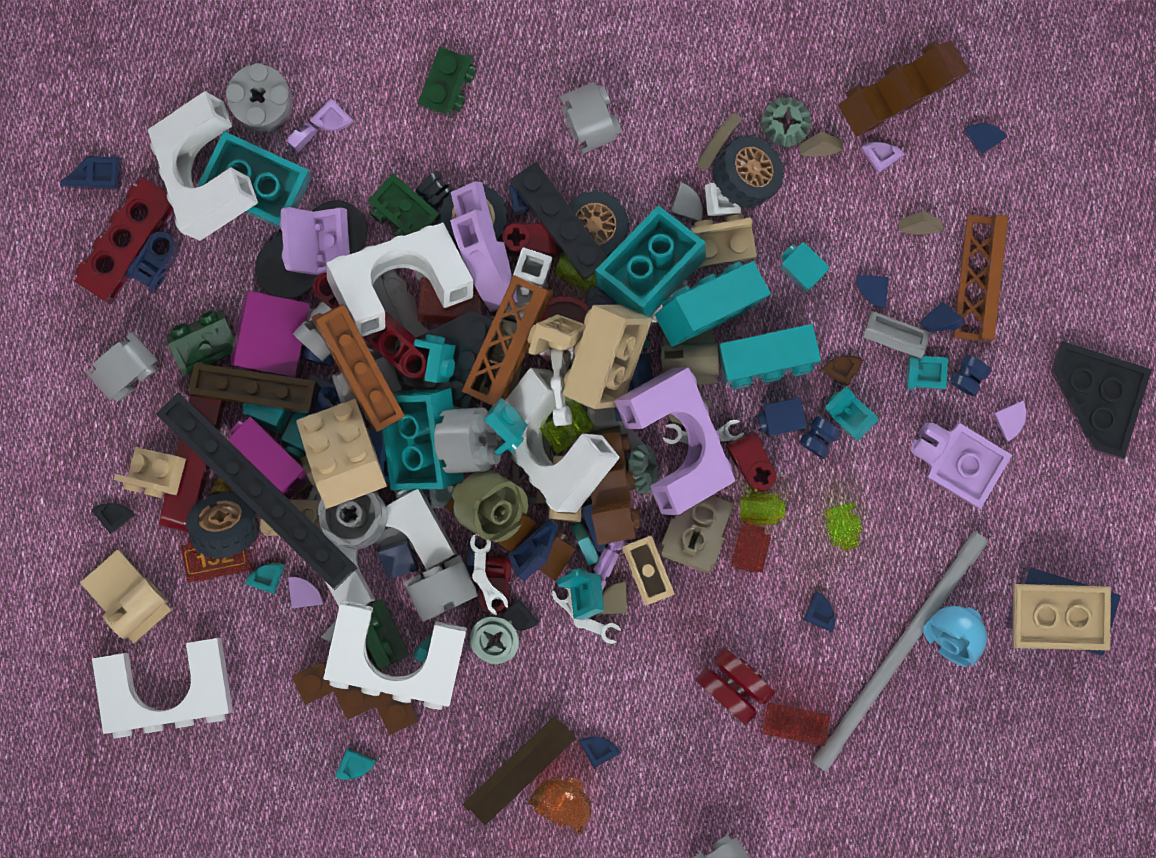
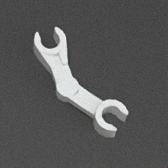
M552 348L551 361L554 375L551 378V387L554 391L556 408L553 410V420L555 426L572 424V413L569 406H566L565 396L562 393L565 388L564 374H566L570 365V354H564V350Z
M730 420L717 430L721 442L734 441L744 435L743 432L737 436H732L728 431L729 426L738 424L739 420ZM676 424L666 425V428L675 429L678 436L674 440L663 437L665 443L669 445H674L678 442L688 444L687 432L682 431Z
M473 535L470 541L471 549L475 552L472 578L482 590L488 610L492 614L497 615L495 609L491 606L492 602L495 599H500L505 607L508 608V601L502 593L491 585L485 573L486 553L491 549V540H486L487 545L485 548L478 549L475 546L476 536Z
M566 588L569 595L565 600L558 599L556 593L552 591L553 599L570 614L577 628H584L597 633L607 643H616L615 640L606 637L605 631L610 627L621 631L618 625L614 623L604 625L589 618L585 620L574 619L570 589Z

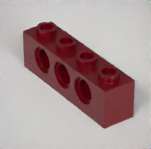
M142 177L140 182L135 181L131 185L126 195L128 200L122 208L118 207L113 212L109 220L111 226L105 234L101 233L96 238L92 249H94L88 260L84 259L75 271L77 277L74 282L110 305L127 282L126 273L133 260L139 255L148 238L161 230L173 212V207L167 199V192ZM142 206L148 207V216L142 221H136L134 218L135 211ZM129 232L131 234L130 243L125 247H119L117 244L119 235ZM106 258H112L114 261L113 269L108 273H102L100 270L101 262Z

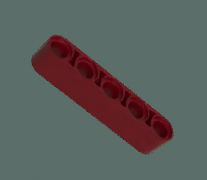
M327 273L319 274L313 285L315 295L331 309L339 306L334 293L331 292V287L327 281ZM385 311V329L362 338L408 378L425 379L429 349L414 346V341L417 338ZM397 339L400 340V348L398 351H396L395 349V343ZM421 358L422 368L418 371L417 362Z
M190 395L189 402L219 431L226 401ZM179 439L175 456L185 458L186 461L177 495L165 494L159 525L188 533L186 517L191 512V508L197 505L198 501L202 498L209 467Z

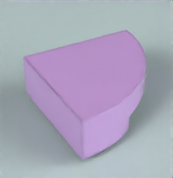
M332 98L310 119L313 125L328 131L344 129L354 122Z
M305 123L300 132L295 130L287 138V142L292 149L299 153L317 133L318 129L311 123Z
M870 142L861 147V150L877 173H880L905 155L898 147L884 142Z
M1024 401L993 414L1006 442L1016 437L1024 426L1026 419Z
M288 577L292 608L324 605L320 592L312 583L302 578Z

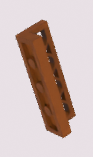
M997 214L993 218L974 215L966 216L956 313L964 318L972 312L979 321L978 334L961 332L960 327L953 331L954 339L987 343L995 339L1008 216ZM973 223L990 225L989 238L981 245L972 235ZM971 243L975 246L972 252H970ZM986 244H988V251H987V253H986L985 250L982 248V247H984ZM977 251L986 260V268L978 275L968 265L969 258ZM967 273L972 277L968 283H966ZM983 274H985L984 284L979 279ZM975 281L983 291L982 300L973 306L965 297V290ZM964 304H965V305L968 307L969 310H967V311L963 314V308H964ZM979 305H981V312H980V314H979V313L977 312V310L975 309V308H977Z
M513 275L462 392L492 406L501 398L506 400L529 349L528 336L530 330L534 325L541 322L554 291L543 286H537ZM518 285L533 291L529 303L517 308L513 297ZM509 304H511L512 310L506 312ZM525 310L521 319L519 312ZM514 314L518 328L514 334L504 337L500 324L503 318ZM496 333H498L499 339L493 341L496 336ZM512 339L508 348L506 341ZM501 343L505 357L501 363L491 366L487 355L490 347ZM485 362L486 368L480 370L483 363ZM499 368L498 373L495 377L493 370ZM486 372L489 373L492 381L488 395L472 388L477 376Z
M341 304L324 314L317 313L311 318L371 428L378 432L405 417L345 305Z

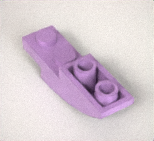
M474 181L451 192L457 218L450 221L460 254L473 279V283L490 312L498 311L511 282L512 273L505 244L496 240L483 183ZM515 291L513 297H514L515 303H517V302H519V301H518L517 293H516V291Z

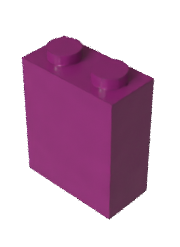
M244 290L229 364L237 366L239 370L253 372L260 370L268 372V374L295 377L302 343L293 333L304 321H307L310 304Z
M251 417L246 421L244 419L240 420L230 430L232 435L228 440L288 499L309 479L306 471Z

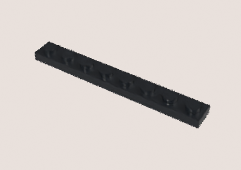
M179 392L156 413L210 469L334 590L357 569V566Z

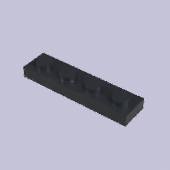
M534 162L512 177L510 180L512 186L582 280L585 281L595 274V270L608 257L537 162Z

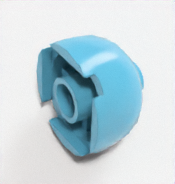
M946 606L941 608L923 626V633L927 641L932 644L935 640L941 646L938 652L951 662L962 667H967L970 663L971 666L975 665L986 649L988 636L986 628L981 621V615L970 607Z

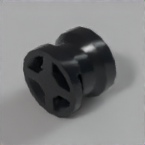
M435 171L420 183L415 192L417 195L425 197L428 204L433 209H436L442 204L444 198L448 197L449 192L454 187L451 184H445L442 180V175Z

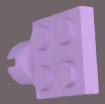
M926 423L918 434L932 443L930 444L921 438L919 440L914 439L911 447V452L929 465L925 477L974 507L981 509L1012 455L960 423H956L951 431H947L935 423Z

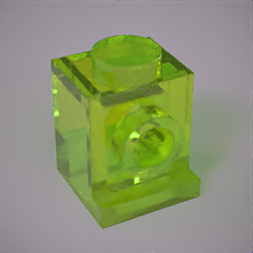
M577 401L569 405L572 413V424L555 426L554 420L551 418L547 423L539 427L557 454L574 444L582 434H587L595 427Z
M855 501L822 511L832 546H841L842 551L860 546L858 533L863 532L858 515H852L851 509L856 508Z

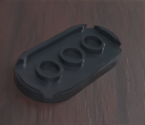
M332 200L312 210V212L335 208L347 209L350 254L364 249L368 233L367 222L358 208L345 201ZM281 233L268 242L259 252L255 263V273L261 287L271 296L296 299L313 289L314 281L318 275L286 270L282 259L283 236Z

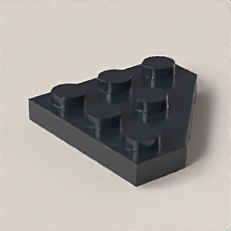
M470 311L416 337L417 339L425 340L426 334L445 337L444 343L455 345L453 356L455 369L449 379V383H434L424 379L408 378L394 366L398 381L416 389L451 388L453 405L462 409L473 408L476 398L462 392L494 318L478 311ZM496 333L493 341L498 339V333ZM495 345L490 347L487 355L489 357V360L491 359ZM421 358L417 362L418 371L422 368ZM485 362L483 363L480 370L486 368ZM485 373L477 376L472 387L473 389L479 391Z
M1061 341L1051 373L1091 449L1119 459H1125L1152 369Z

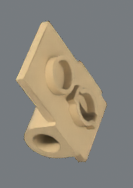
M119 549L80 582L106 612L102 617L109 627L122 639L128 637L133 644L172 611L166 604L168 600L149 578H144Z

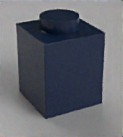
M800 397L763 405L761 407L762 413L757 414L761 432L766 431L768 438L802 431L807 428Z

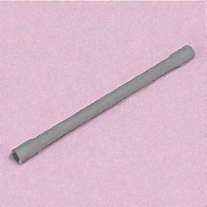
M975 531L972 532L958 552L955 561L837 728L811 760L812 763L823 771H828L842 751L845 742L922 635L925 623L941 608L965 572L974 564L989 543L986 538Z

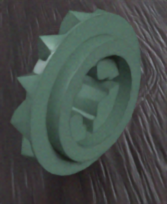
M791 97L777 98L766 107L762 115L764 134L772 143L779 146L790 147L799 144L806 138L811 128L810 112L803 102ZM787 110H789L790 119L798 123L791 124L786 134H784L783 123L778 122V118H783Z
M638 444L633 448L628 461V471L633 470L635 490L639 494L652 493L650 486L658 482L657 477L660 476L658 472L659 463L656 461V452L652 451L650 445Z
M487 615L473 626L470 633V645L474 653L481 660L491 664L505 663L514 657L519 648V631H516L512 625V620L507 621L501 618L500 615L495 617ZM501 631L502 637L500 641L502 644L496 642L488 647L491 638L488 633L495 635Z

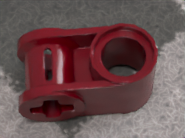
M514 223L507 226L503 231L501 242H504L506 252L510 255L520 256L522 248H526L551 257L561 256V250L541 223ZM513 233H518L519 238L524 239L520 241L519 246H513V241L507 240L512 238Z
M754 430L726 445L733 462L741 471L751 490L763 493L773 486L776 481L775 469ZM757 470L762 474L768 473L766 485H763L761 481H754Z
M509 554L506 557L486 556L485 573L487 579L508 601L512 564L508 557ZM489 566H493V567H503V568H502V569H499V568H488V567H489ZM480 589V604L484 610L491 613L485 603L484 594ZM502 601L498 607L493 609H495L496 613H500L506 607Z

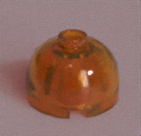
M567 776L565 781L557 778L546 780L538 786L527 803V806L535 807L533 810L562 828L567 824L573 828L572 833L580 836L587 827L592 814L590 798L582 791L584 785L570 776Z

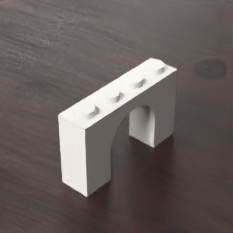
M206 91L148 129L151 139L150 147L157 157L160 167L158 171L168 191L167 199L173 207L176 216L175 224L182 234L199 241L258 203L250 178L233 168H229L201 187L194 188L191 170L197 153L205 144L232 127L224 101Z
M444 223L426 226L420 231L405 236H397L391 241L376 246H367L359 252L347 256H338L326 263L327 281L338 304L345 305L362 337L385 329V310L373 288V284L381 274L391 269L409 268L425 275L431 282L443 308L473 298V279Z
M530 368L505 400L508 405L513 406L517 410L519 416L528 424L522 434L523 442L511 452L512 458L515 463L525 470L529 476V481L541 491L546 498L547 505L556 512L576 513L620 457L602 435L582 434L563 459L557 464H553L544 451L542 432L548 416L556 407L555 395L551 387V378L554 374L551 370ZM496 433L497 439L500 441L502 438Z
M422 489L414 491L402 490L395 494L397 500L386 506L388 510L386 526L400 530L410 539L426 570H430L456 556L457 552ZM333 542L357 566V569L336 590L326 582L338 606H340L342 600L366 606L374 602L376 599L358 567V549L347 548Z
M342 600L339 606L323 679L329 680V685L341 689H348L349 685L361 687V692L368 695L379 696L380 692L393 694L392 699L400 702L411 703V699L424 701L423 705L432 709L441 710L443 706L449 707L467 628L435 621L428 656L423 665L409 675L390 676L374 667L366 651V639L373 607Z
M222 638L186 643L191 674L190 689L185 699L170 710L151 708L138 697L133 684L129 653L93 658L92 663L103 734L112 733L113 739L132 736L131 729L144 727V733L163 731L162 724L175 722V728L193 726L194 719L206 717L207 723L226 720L225 714L232 713L233 709Z

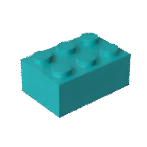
M223 131L197 187L205 185L229 168H233L250 178L258 201L256 205L244 213L281 229L282 208H298L313 176L308 169Z
M658 205L595 270L597 286L620 305L650 317L662 305L661 302L668 299L706 259V242Z
M741 261L736 262L725 268V272L717 276L713 273L698 281L699 284L692 288L689 285L674 292L672 297L661 302L663 308L654 315L671 347L749 311L771 295L754 261L742 265Z
M813 324L725 342L718 346V360L724 386L732 385L733 390L750 387L753 380L762 379L763 383L779 381L781 377H784L785 373L793 372L794 377L812 373L815 370L814 367L821 361Z
M451 388L412 389L392 392L405 417L382 429L391 490L444 489L464 481L463 473L450 474L444 471L442 467H447L444 460H438L435 450L436 424L442 423L444 418L440 414L444 410L454 409Z

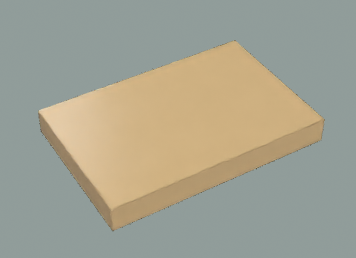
M1013 584L1012 648L1110 651V586Z

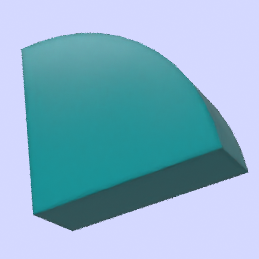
M579 522L571 526L588 565L598 562L599 557L584 525Z
M279 563L263 565L248 576L245 584L271 594H276L286 565Z
M347 748L335 778L342 780L359 778L369 772L377 760Z

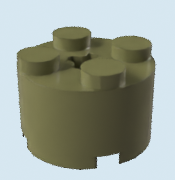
M492 469L471 474L463 483L455 486L452 493L454 513L458 522L482 539L491 540L492 542H502L512 537L522 524L519 521L522 514H526L528 509V499L524 490Z

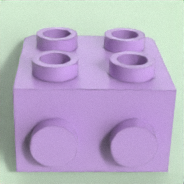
M292 207L282 208L280 228L283 236L282 259L286 270L319 275L324 272L327 273V262L332 261L338 256L350 255L347 209L335 208L312 212Z

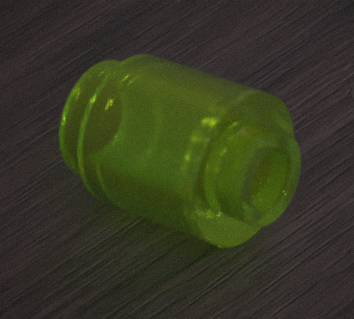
M562 253L554 275L561 277V281L588 291L590 286L596 288V273L583 281Z
M749 493L748 496H741L740 521L748 522V525H779V519H785V500H779V494Z

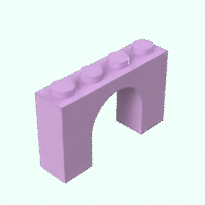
M689 367L671 368L614 400L626 429H643L668 414L678 418L686 429L688 452L683 464L675 472L650 486L661 514L679 515L735 482L732 465L724 454L720 444V436L710 420L708 406L702 400L697 388V379Z

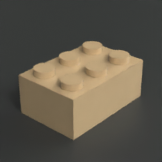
M593 305L592 309L586 314L584 320L585 329L582 338L575 346V358L571 369L565 375V388L562 395L593 409L616 407L614 400L627 393L653 318L623 305Z
M356 399L296 420L315 484L326 509L387 487L367 425Z

